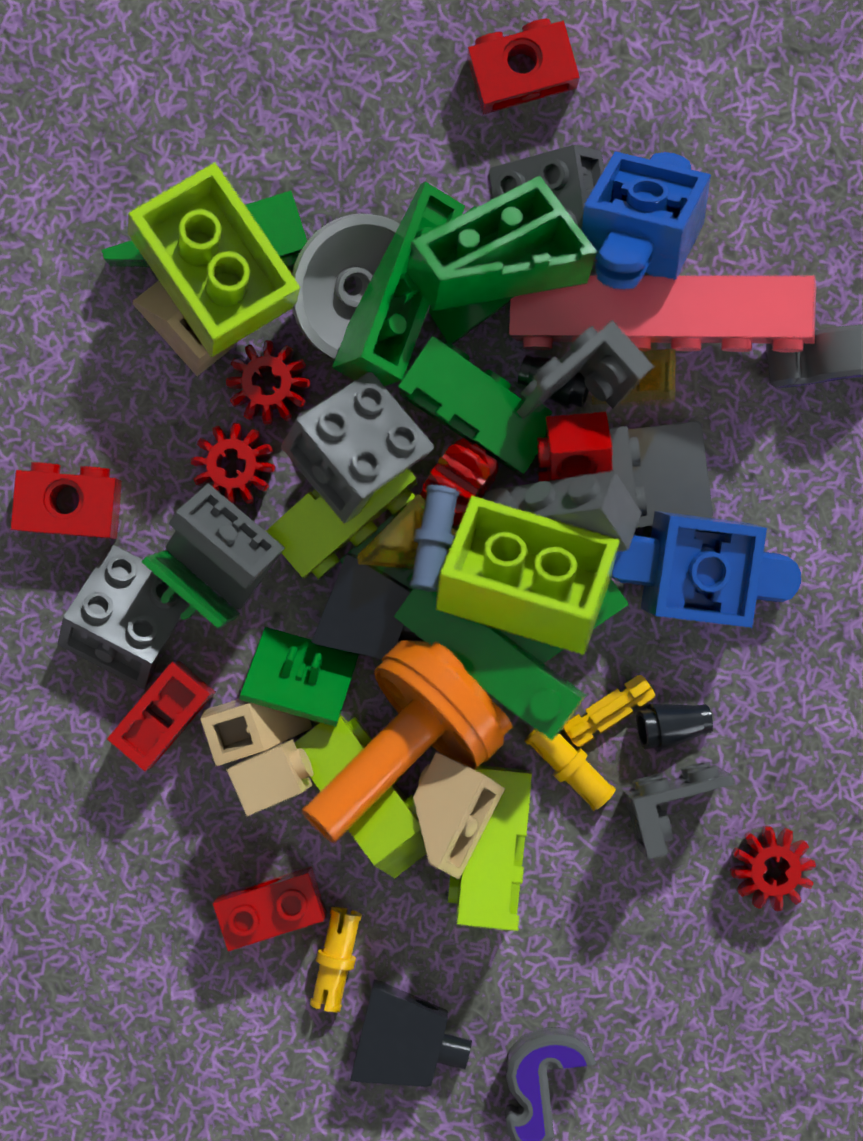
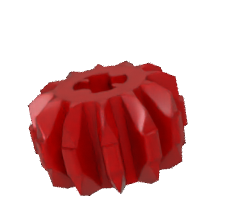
M271 340L264 342V356L260 357L252 345L246 346L245 352L251 359V362L246 365L240 359L234 358L231 361V366L236 371L243 373L242 377L232 376L226 378V385L229 388L243 389L233 395L230 399L231 404L234 407H238L250 401L244 412V417L249 421H252L260 408H263L262 420L266 426L272 425L274 420L273 409L277 408L285 421L291 420V412L285 404L290 401L300 408H303L306 404V401L300 395L294 393V389L306 390L311 387L309 379L293 378V376L303 372L307 367L304 360H296L287 365L292 357L293 349L285 345L278 356L274 357L275 348ZM266 371H272L274 377L281 381L279 389L272 387L275 392L272 395H265L262 388L255 385L258 377L264 379L262 373Z
M240 423L232 424L230 439L226 438L220 426L213 427L212 432L218 443L213 446L207 440L200 438L197 445L208 452L207 458L199 456L191 458V465L207 468L206 472L194 478L195 484L203 486L214 481L211 486L220 494L225 488V498L233 505L236 503V491H240L243 500L247 504L254 503V495L249 486L254 484L261 491L267 492L270 486L267 482L258 478L259 472L272 474L276 471L274 464L259 462V459L269 456L273 452L271 445L265 444L252 449L258 442L261 434L256 429H252L245 439L241 441L243 430ZM231 452H237L238 458L246 462L243 473L239 470L236 471L238 474L236 478H229V472L221 468L223 458L225 457L230 460L228 454Z
M464 438L460 439L454 445L448 447L445 454L439 457L438 463L430 471V475L423 484V490L420 493V502L425 505L428 485H439L456 489V491H459V497L456 501L453 525L457 526L462 522L471 497L475 496L483 499L486 490H489L495 481L499 463L486 449L477 443L473 444Z
M769 825L762 828V843L752 833H746L744 839L752 848L749 853L740 848H734L732 851V855L745 862V865L730 868V875L737 879L747 878L739 884L736 891L742 897L754 892L752 905L758 909H761L766 904L768 898H770L772 908L775 911H782L784 906L783 895H786L794 904H799L801 897L794 890L799 884L806 889H811L813 886V881L801 875V872L809 871L816 867L813 859L800 858L809 848L807 842L800 840L791 845L793 831L787 828H783L776 840L775 832ZM769 858L774 859L776 862H779L780 858L783 860L778 866L781 875L776 879H773L770 875H767L766 879L763 878V875L768 870L764 863Z

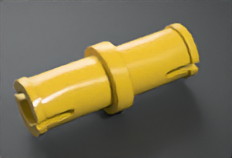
M534 728L524 740L527 745H530L555 770L553 776L559 782L566 781L590 805L593 811L601 808L615 793L616 788L610 785L586 761L588 755L581 748L575 749L560 733L551 741Z
M331 907V917L324 948L318 949L316 962L320 966L310 1005L320 1009L321 1004H325L324 1011L326 1012L341 1011V1001L348 970L354 969L356 957L352 955L362 914L355 910H352L351 914H347L348 908Z

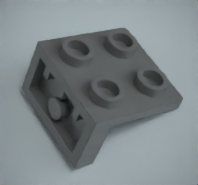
M571 145L492 167L489 171L493 199L540 175L580 230H582L584 204L602 175L604 164L602 151Z
M613 320L599 332L591 326L569 346L571 349L560 360L556 357L553 358L533 376L534 381L521 392L526 400L517 413L522 419H525L579 372L585 378V385L590 393L598 400L606 401L613 409L630 394L654 366Z
M371 372L363 375L296 419L280 446L344 524L361 512L374 492L422 460L433 450V444Z
M693 421L629 430L628 426L609 428L613 448L612 471H616L641 511L636 528L653 526L655 511L706 518L713 516L701 422Z
M209 483L180 507L168 523L176 531L166 545L167 551L236 609H241L247 603L285 548Z
M110 545L63 616L57 645L145 690L154 674L161 650L181 619V613L187 609L189 603L177 593L170 602L162 603L161 598L169 586L141 563L142 559L115 545Z
M702 762L681 768L683 777L668 780V778H663L662 774H655L634 780L635 789L624 791L638 849L648 860L668 855L665 841L673 840L672 829L666 810H661L660 805H656L734 785L732 774L717 768V765L711 766L710 762Z

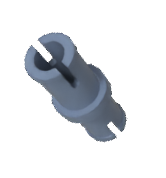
M428 485L421 529H416L414 541L418 543L410 587L438 592L440 573L447 558L448 548H451L455 536L451 534L459 491L446 486Z

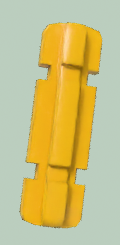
M642 675L635 676L624 684L626 689L620 692L617 688L586 708L587 714L581 717L577 714L569 719L564 726V730L576 747L584 746L594 739V732L604 733L633 714L632 708L638 705L639 708H642L654 700L655 693L646 678Z

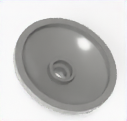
M367 213L343 216L320 228L307 241L298 255L292 276L301 288L297 303L292 308L293 314L304 336L324 354L334 359L336 358L347 326L400 225L398 222L383 216ZM353 276L356 281V287L352 292L346 293L344 289L345 281ZM429 305L427 314H426V316H425L424 322H425L426 317H427V315H428V312H429V309H430V305Z

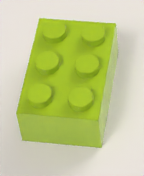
M216 162L128 212L129 237L211 358L291 310L297 303L301 287Z
M472 496L440 573L436 610L584 655L612 576L620 540Z

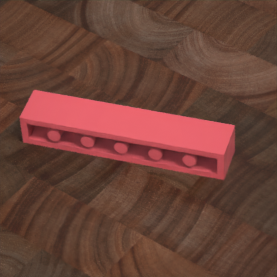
M590 275L586 284L525 294L510 299L509 335L516 341H523V349L551 350L553 342L573 343L591 326L599 332L613 320L640 351L651 350V343H671V350L686 352L700 351L701 343H722V351L748 352L752 351V343L772 344V351L802 352L803 344H815L816 280L815 276H678L676 280L666 277L643 276L635 288L622 290L608 287L597 279V275Z

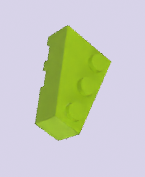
M407 469L374 492L361 512L345 524L315 489L313 492L307 493L269 527L266 532L285 547L282 551L283 556L302 578L306 579L313 573L317 579H320L341 561L335 554L349 541L355 547H358L378 530V527L373 523L375 519L387 509L394 516L416 497L411 489L417 485V478Z
M340 714L337 727L319 723L294 744L297 749L302 748L306 752L313 769V776L310 778L321 792L372 741V738L356 717L347 721ZM401 777L348 829L372 864L394 879L427 854L413 795L411 794L406 798L396 785L401 780Z
M479 765L475 771L504 787L505 790L460 879L450 875L447 903L457 904V925L518 931L520 915H517L520 885L523 883L524 867H522L525 837L527 836L532 773L530 770Z

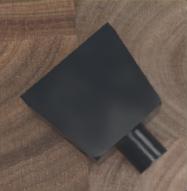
M353 553L346 554L311 642L325 647L382 659L399 641H423L394 617L412 592V589Z
M374 980L350 1080L362 1083L429 1087L432 1085L437 1063L466 1069L472 1040L444 1034L448 1010L382 981Z

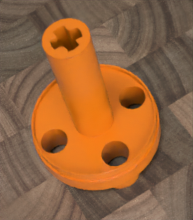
M400 641L382 658V663L374 670L378 686L399 714L302 810L303 815L310 824L330 842L335 843L430 746L440 754L475 770L481 763L487 762L503 745L504 735L512 728L511 721L472 676L466 672L461 662L443 645L436 642L431 645L424 641Z

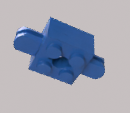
M615 151L584 204L581 231L597 251L595 260H598L596 262L597 279L608 287L622 290L635 288L642 280L645 272L651 276L676 280L704 225L711 174L691 170L690 161L675 153H655L650 159H645Z
M660 511L654 512L651 537L634 535L629 550L617 552L611 576L621 583L643 585L641 609L654 616L750 628L753 627L756 600L773 602L790 600L798 592L801 584V571L795 561L785 555L764 552L767 528L751 523Z

